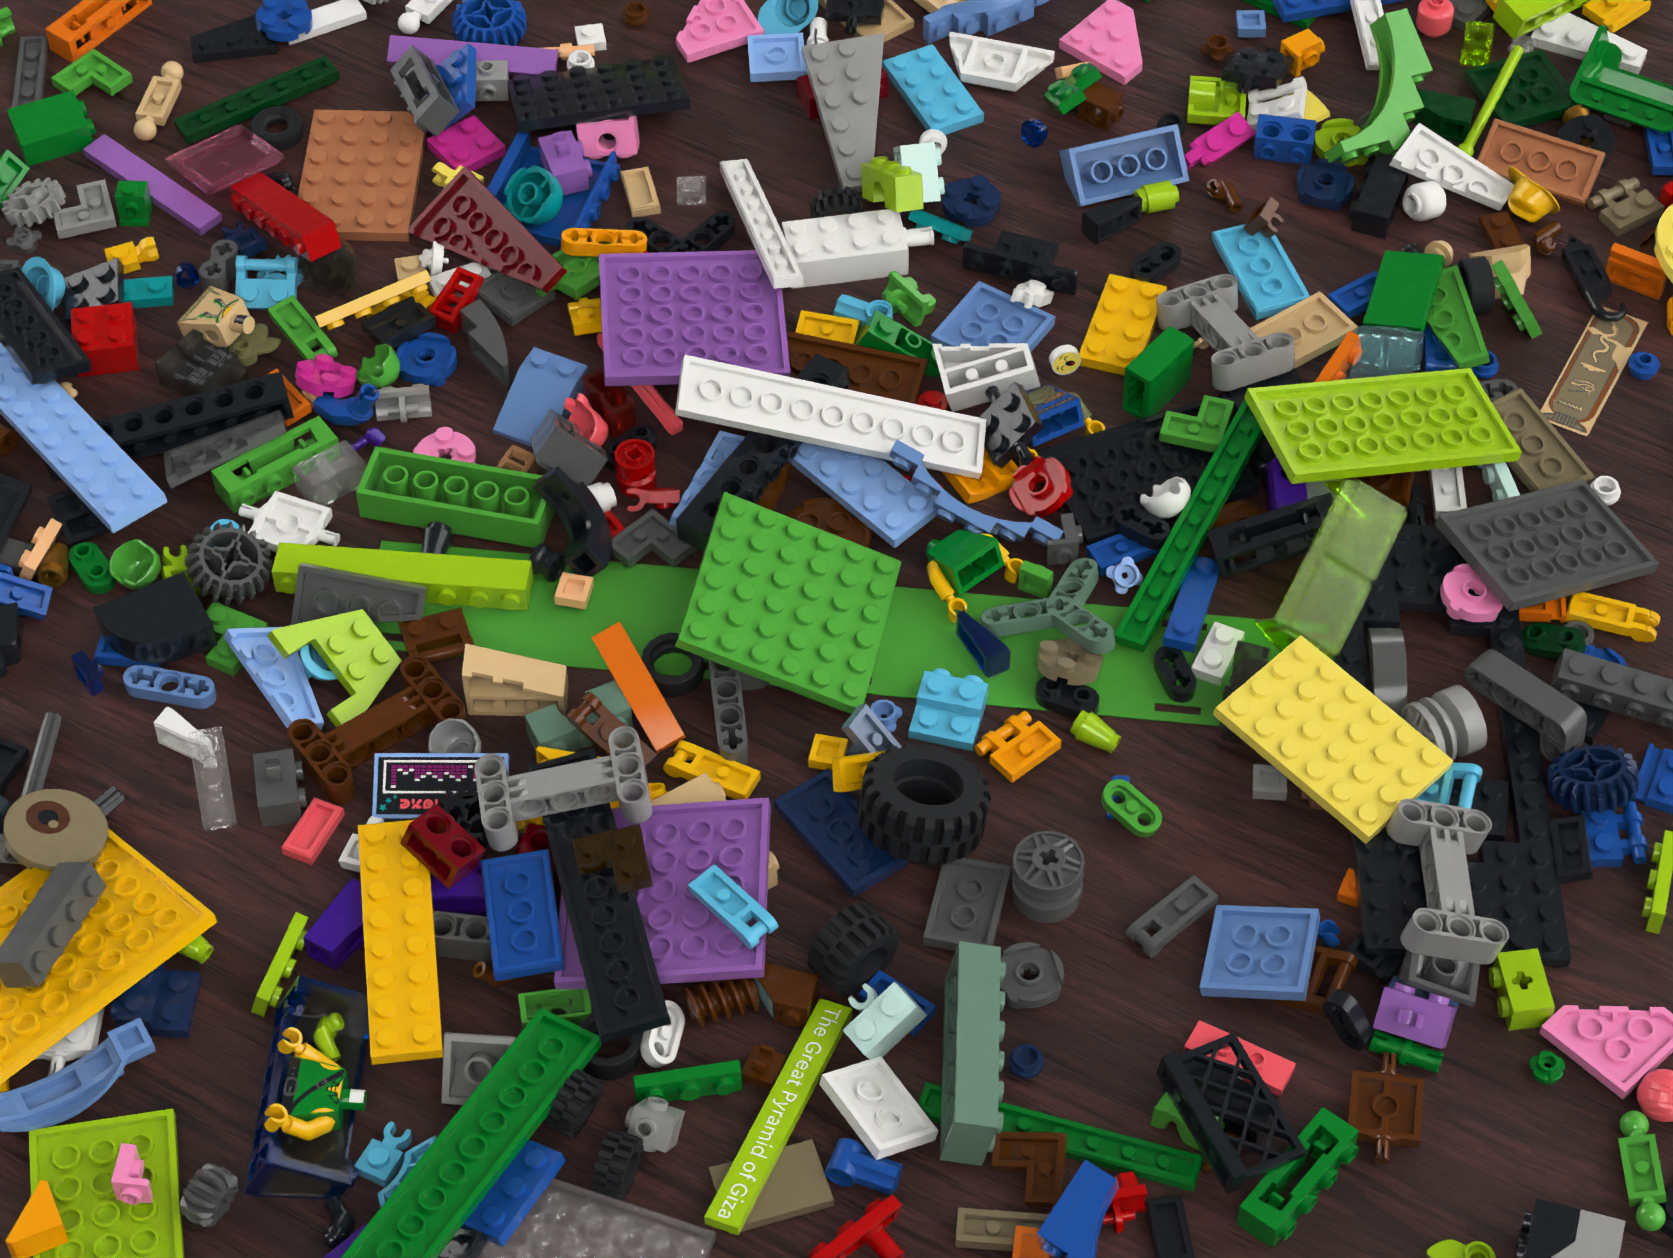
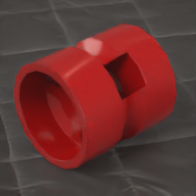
M629 439L618 445L615 450L617 487L624 495L639 498L636 494H627V489L630 487L641 489L656 487L655 450L650 443L641 439Z

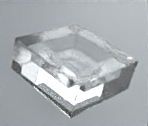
M706 176L677 177V205L706 204Z

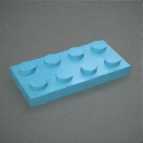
M933 44L882 61V67L888 74V78L926 130L935 129L947 135L984 122L983 111Z

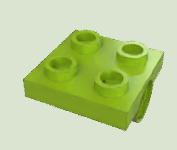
M1190 75L1187 123L1218 125L1237 112H1240L1245 118L1246 93L1243 94L1242 92L1241 94L1238 92V83L1221 81L1220 77Z

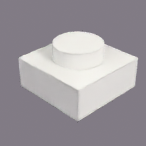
M602 23L574 27L577 46L594 45L595 51L607 50Z

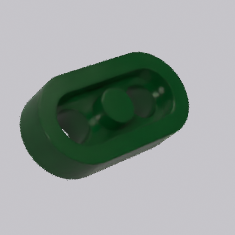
M1533 623L1522 631L1524 651L1531 656L1558 660L1565 648L1583 654L1586 651L1584 635L1577 628Z

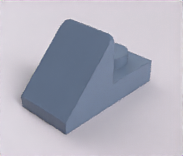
M867 704L858 705L841 727L853 742V745L846 753L847 756L884 751L894 746L902 747Z

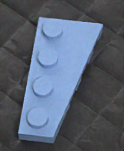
M281 627L226 629L223 638L286 728L295 720L309 719L322 730L324 720L298 652L284 659L267 637L272 630Z

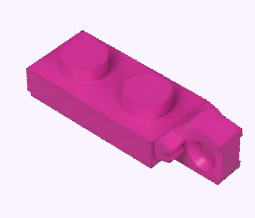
M1240 112L1235 113L1199 136L1189 145L1191 151L1184 155L1187 170L1200 162L1204 167L1206 165L1209 167L1254 138L1256 133Z

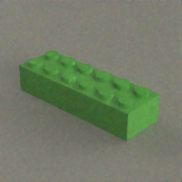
M377 446L373 450L356 491L359 514L362 518L419 528H426L430 522H441L451 528L452 534L536 548L544 542L555 513L552 507L532 488L535 481L543 475Z

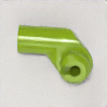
M333 1012L329 1016H323L319 1020L313 1035L319 1052L334 1062L342 1057L334 1039L337 1031L342 1030L345 1025L343 1017L337 1012Z

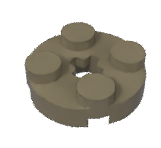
M1069 637L1067 639L1051 641L1044 640L1039 646L1037 669L1046 678L1055 682L1058 676L1068 679L1067 685H1087L1097 680L1102 668L1103 656L1089 652Z

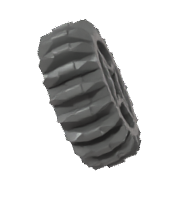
M231 521L227 524L226 528H223L219 522L214 525L213 530L206 526L202 534L197 533L192 543L188 546V556L185 558V566L188 567L186 572L187 578H193V588L202 587V597L208 594L213 595L212 600L214 603L219 598L224 599L226 606L231 603L232 599H235L239 605L243 603L245 597L251 601L255 598L256 592L261 593L264 590L265 584L269 582L271 576L270 571L273 563L272 560H269L271 556L270 549L264 548L265 539L255 540L257 535L255 530L248 534L245 532L244 524L239 529H235ZM233 557L232 562L228 567V570H225L229 558Z

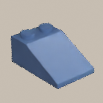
M533 347L518 369L493 427V434L532 447L530 438L550 409L568 419L571 412L564 408L566 398L576 400L578 393L585 396L588 395L590 392L588 366Z

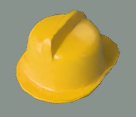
M1510 166L1508 168V174L1515 184L1508 196V206L1513 214L1528 222H1536L1548 213L1557 214L1560 211L1557 200L1545 188L1531 181L1515 167Z

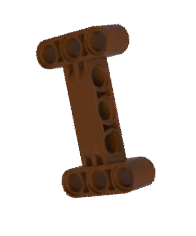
M410 656L402 661L400 665L402 691L328 733L323 734L317 725L309 719L295 720L287 728L290 749L293 748L295 760H302L303 770L332 804L344 805L353 800L356 789L352 769L375 757V753H382L430 725L435 728L438 723L448 718L467 721L463 702L425 658Z

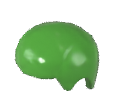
M388 344L375 346L374 357L362 358V368L356 375V380L361 386L368 383L376 387L375 390H378L381 387L390 386L399 377L401 364L397 354Z
M138 539L123 543L114 551L109 561L111 575L122 586L135 591L151 585L157 579L162 568L160 556L157 552Z

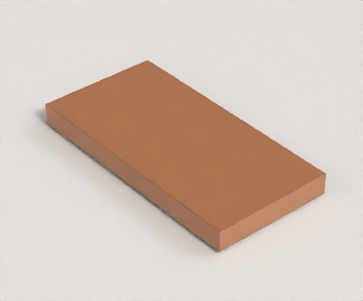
M1495 118L1477 161L1512 184L1514 183L1508 174V168L1510 166L1515 167L1531 181L1545 188L1554 198L1585 208L1587 199L1590 196L1605 159V152Z

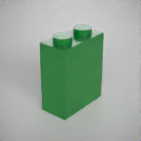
M73 90L7 109L13 134L27 166L83 151L86 146L93 142L92 135L96 134L92 119L85 118L88 116L84 101H78Z
M1168 326L1125 367L1122 409L1138 419H1143L1156 415L1190 382L1194 339Z

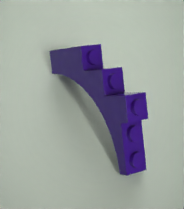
M481 860L473 872L450 889L434 875L431 877L433 911L487 917ZM351 878L303 937L308 957L335 971L355 951L364 946L361 882L354 878Z

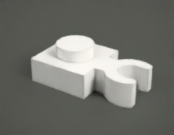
M1029 280L1017 285L1013 290L1010 301L1022 302L1027 309L1032 308V305L1040 308L1051 304L1054 292L1045 289L1046 285L1042 282Z

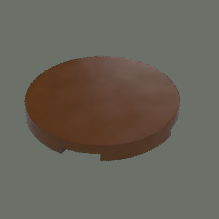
M814 498L803 501L801 506L785 515L864 547H871V529L833 498Z

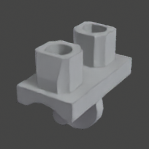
M420 383L412 384L411 387L393 388L392 386L378 389L379 397L375 401L377 421L400 419L401 423H408V418L432 416L429 385Z

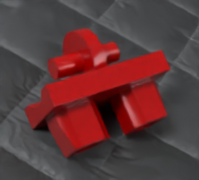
M1134 1172L1120 1173L1115 1176L1119 1188L1105 1213L1102 1224H1112L1115 1234L1123 1233V1222L1136 1220L1135 1213L1146 1211L1145 1198L1148 1195L1146 1185H1139Z

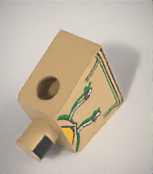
M212 286L208 287L177 322L189 346L204 347L208 343L214 347H228L241 333L250 334L255 327L254 318L250 316L243 299Z

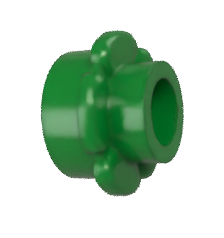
M1540 1051L1537 1056L1534 1055L1530 1059L1529 1063L1533 1078L1544 1085L1554 1084L1563 1076L1562 1071L1565 1069L1563 1059L1551 1051Z

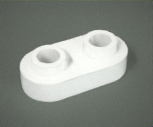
M666 1000L665 1003L671 1024L644 1031L640 1044L643 1059L654 1068L663 1067L674 1061L685 1025L682 1009L670 1000Z

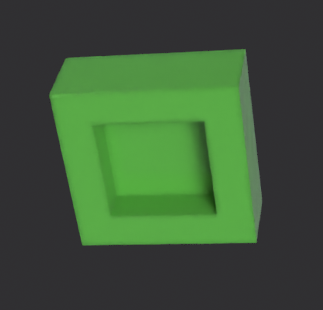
M1024 560L1019 568L1018 589L1042 599L1048 598L1052 593L1054 571L1042 565Z

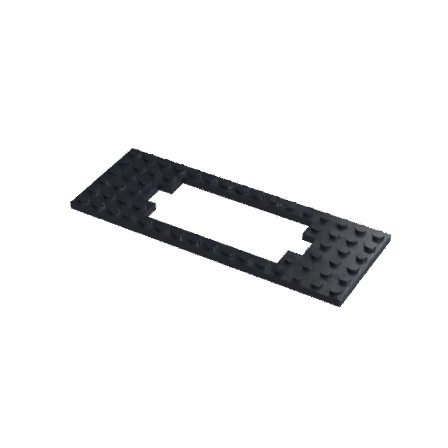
M1341 519L1346 540L1319 548L1331 660L1370 692L1363 628H1399L1401 623L1399 610L1446 613L1448 634L1486 636L1488 649L1499 652L1527 670L1518 609L1509 612L1503 606L1493 622L1456 620L1447 614V607L1443 604L1440 596L1441 584L1445 575L1452 572L1454 567L1466 564L1467 562L1436 526ZM1323 530L1317 531L1318 538L1326 535ZM1469 589V594L1473 596H1480L1475 594L1474 590ZM1496 704L1507 781H1509V796L1516 842L1484 840L1478 849L1479 862H1467L1475 916L1492 918L1506 926L1509 932V939L1500 952L1538 948L1543 966L1568 967L1572 959L1560 880L1557 878L1537 730ZM1386 827L1367 844L1350 831L1363 954L1405 957L1407 949L1401 943V933L1417 909L1427 908L1419 846L1394 841L1388 835Z

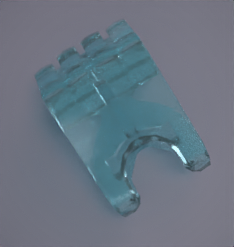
M1388 326L1358 327L1357 335L1360 336L1363 352L1356 365L1351 366L1349 379L1414 373V370H1420L1424 332L1408 331L1405 328H1391Z

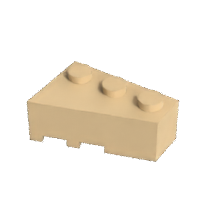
M465 644L462 681L468 715L524 716L555 704L559 712L566 716L569 688L566 665Z

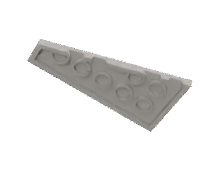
M884 33L802 46L801 54L842 190H844L845 186L851 188V191L855 189L857 192H862L861 163L871 162V158L875 154Z

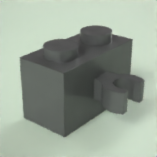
M293 748L253 754L257 805L262 827L298 822L302 816L301 808L307 807L305 787L299 788V781L305 780L302 760H295Z

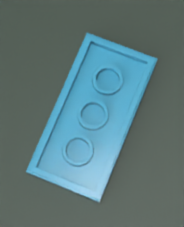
M1246 224L1212 232L1211 240L1230 275L1237 278L1238 289L1255 320L1274 316L1310 297L1276 235L1269 238L1260 229L1252 236L1244 230Z

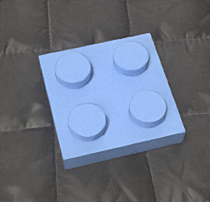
M803 33L747 36L751 82L797 80V77L807 75L801 54L802 46H804Z

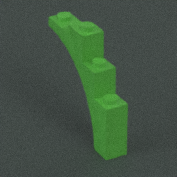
M1407 8L1385 13L1369 25L1376 44L1379 61V89L1375 106L1367 122L1355 136L1340 141L1325 152L1329 163L1341 160L1342 164L1357 159L1358 155L1363 154L1367 158L1373 155L1376 156L1378 152L1395 156L1410 136L1411 132L1407 123L1416 119L1415 114L1424 108L1416 86L1423 83V77L1432 72L1433 69Z

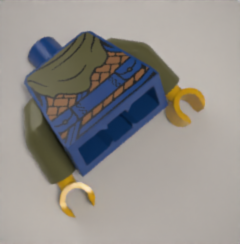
M1051 385L1043 386L1031 392L1026 391L1044 426L1031 440L1030 444L1033 447L1084 425L1086 427L1084 436L1105 430L1102 422L1091 419L1093 415L1080 396L1074 392H1065ZM1028 445L1031 455L1037 457L1038 453L1034 449H1030Z

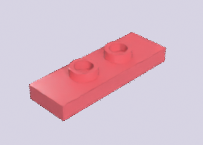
M1199 1020L1184 1046L1183 1053L1187 1048L1189 1050L1195 1049L1229 1035V1033ZM1238 1038L1270 1092L1280 1097L1295 1070L1296 1063ZM1228 1046L1218 1050L1215 1059L1235 1066L1237 1057L1231 1047ZM1242 1078L1244 1081L1252 1084L1251 1080Z

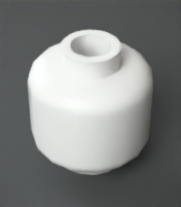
M1425 181L1409 186L1402 200L1404 211L1414 221H1426L1441 216L1445 211L1447 203L1443 188L1435 181Z

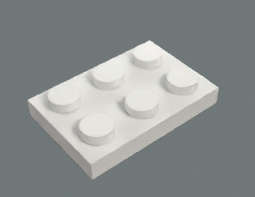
M881 1056L822 1074L819 1085L876 1160L935 1141L938 1129Z

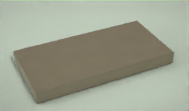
M1522 388L1492 401V404L1522 451L1518 461L1506 463L1530 492L1583 479L1588 485L1594 481V474Z

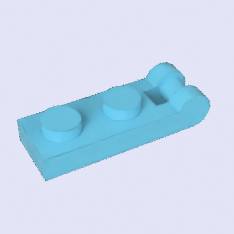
M715 864L688 884L690 893L739 936L749 949L760 943L759 938L765 933L771 934L778 928L774 917ZM754 918L757 923L749 927L746 923Z

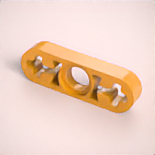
M569 228L561 234V250L571 256L599 257V254L644 253L647 250V236L637 230ZM598 242H608L610 244H601Z

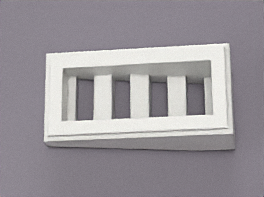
M167 706L154 721L158 743L209 767H214L217 762L212 742L175 710Z

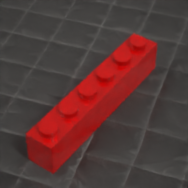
M260 171L228 185L232 194L229 200L233 209L243 214L248 221L251 220L256 223L260 229L269 232L273 238L279 239L284 246L292 248L297 255H302L312 262L342 247L332 219Z

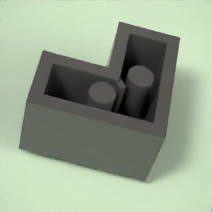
M550 409L530 438L535 458H537L536 462L548 471L559 466L576 485L582 481L586 486L591 485L608 460L605 449L580 435L575 423Z

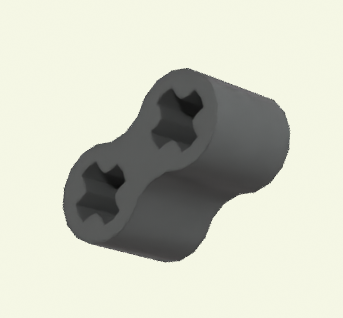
M224 239L212 245L211 258L203 263L199 269L204 292L209 286L230 293V282L236 277V257L239 255L237 244L234 241Z

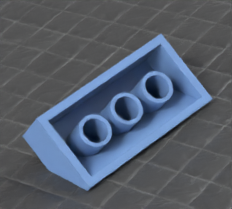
M1178 124L1059 151L1065 180L1079 207L1132 195L1135 189H1140L1141 185L1169 180L1172 185L1189 181Z

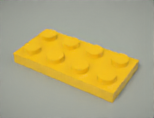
M1109 273L1079 352L1081 357L1080 366L1125 376V367L1148 346L1157 322L1156 299L1159 294L1167 291V286Z

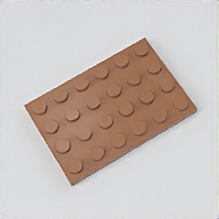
M314 109L298 197L334 221L340 240L409 242L410 234L408 227L413 221L427 132H423L414 124L413 120L415 118L409 111Z

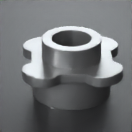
M26 226L17 227L14 235L9 237L6 242L9 247H14L17 253L30 254L37 249V241L42 238V234L40 231H32Z

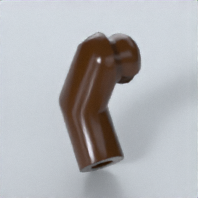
M1212 178L1206 183L1208 194L1214 199L1226 202L1232 213H1238L1244 208L1233 184L1220 181L1217 178Z
M1552 221L1533 236L1535 250L1543 256L1550 255L1556 248V243L1553 244L1552 239L1562 232V227L1557 221Z

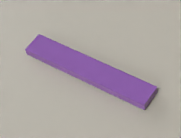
M390 35L387 64L393 66L411 45L431 58L435 65H439L449 58L453 51L459 50L469 43L476 49V61L508 60L509 76L519 74L535 76L541 75L544 71L557 70V49Z
M102 135L83 149L86 158L118 180L147 181L152 203L200 236L223 221L219 211L107 135Z

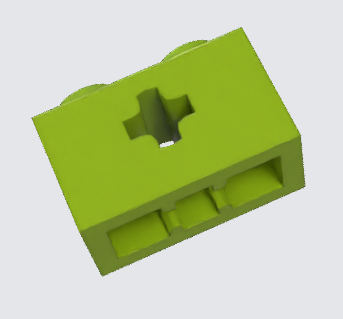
M1538 948L1500 952L1494 961L1493 967L1489 968L1490 985L1492 988L1497 989L1499 996L1497 998V1009L1500 1018L1505 1017L1508 1031L1541 1027L1553 1016L1555 1005Z

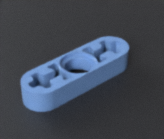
M133 665L123 674L126 691L132 697L195 709L208 708L214 704L217 698L214 682L206 676L147 665ZM168 682L179 684L173 691L167 692L161 689Z

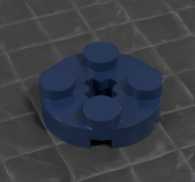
M1328 159L1315 160V164L1306 167L1307 163L1298 170L1295 188L1298 193V200L1303 204L1328 208L1333 211L1342 209L1344 203L1349 201L1353 195L1354 175H1350L1347 172V167L1338 161L1329 163ZM1323 182H1329V185L1322 184Z
M983 175L950 182L945 186L943 212L954 223L958 220L965 222V227H981L991 223L996 218V213L1000 211V192ZM967 201H976L977 204H973V205H972L971 202H967Z

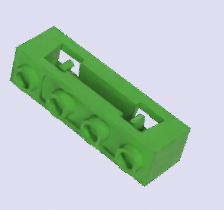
M317 416L287 431V433L211 470L215 491L233 514L239 512V508L243 503L252 506L254 503L274 494L275 491L279 492L281 489L341 459L338 437L321 417ZM309 431L311 432L312 438L306 441L301 438L298 440L300 444L294 447L293 439ZM246 463L251 468H242V474L237 476L232 472Z

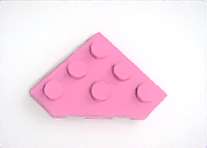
M700 0L697 6L694 5L687 17L686 26L683 31L680 30L676 36V46L686 62L690 63L746 45L747 36L764 35V29L744 0Z
M1107 0L1059 39V48L1082 62L1091 63L1100 72L1123 85H1126L1142 71L1143 62L1134 11L1118 0Z
M1563 1005L1541 1026L1539 1034L1623 1100L1641 1083L1647 1073L1654 1071L1673 1053V1014L1665 1007H1649V1010L1646 1011L1629 1010L1628 1006H1599L1598 1010L1579 1009L1578 1005Z

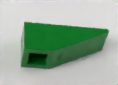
M877 310L860 328L854 345L928 359L926 375L941 378L932 345L934 343Z

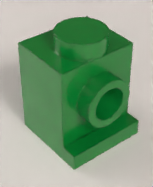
M118 181L115 201L119 214V226L148 227L153 208L148 182Z

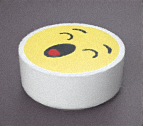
M1061 345L1051 352L1049 362L1056 374L1067 375L1078 369L1081 364V357L1074 346Z

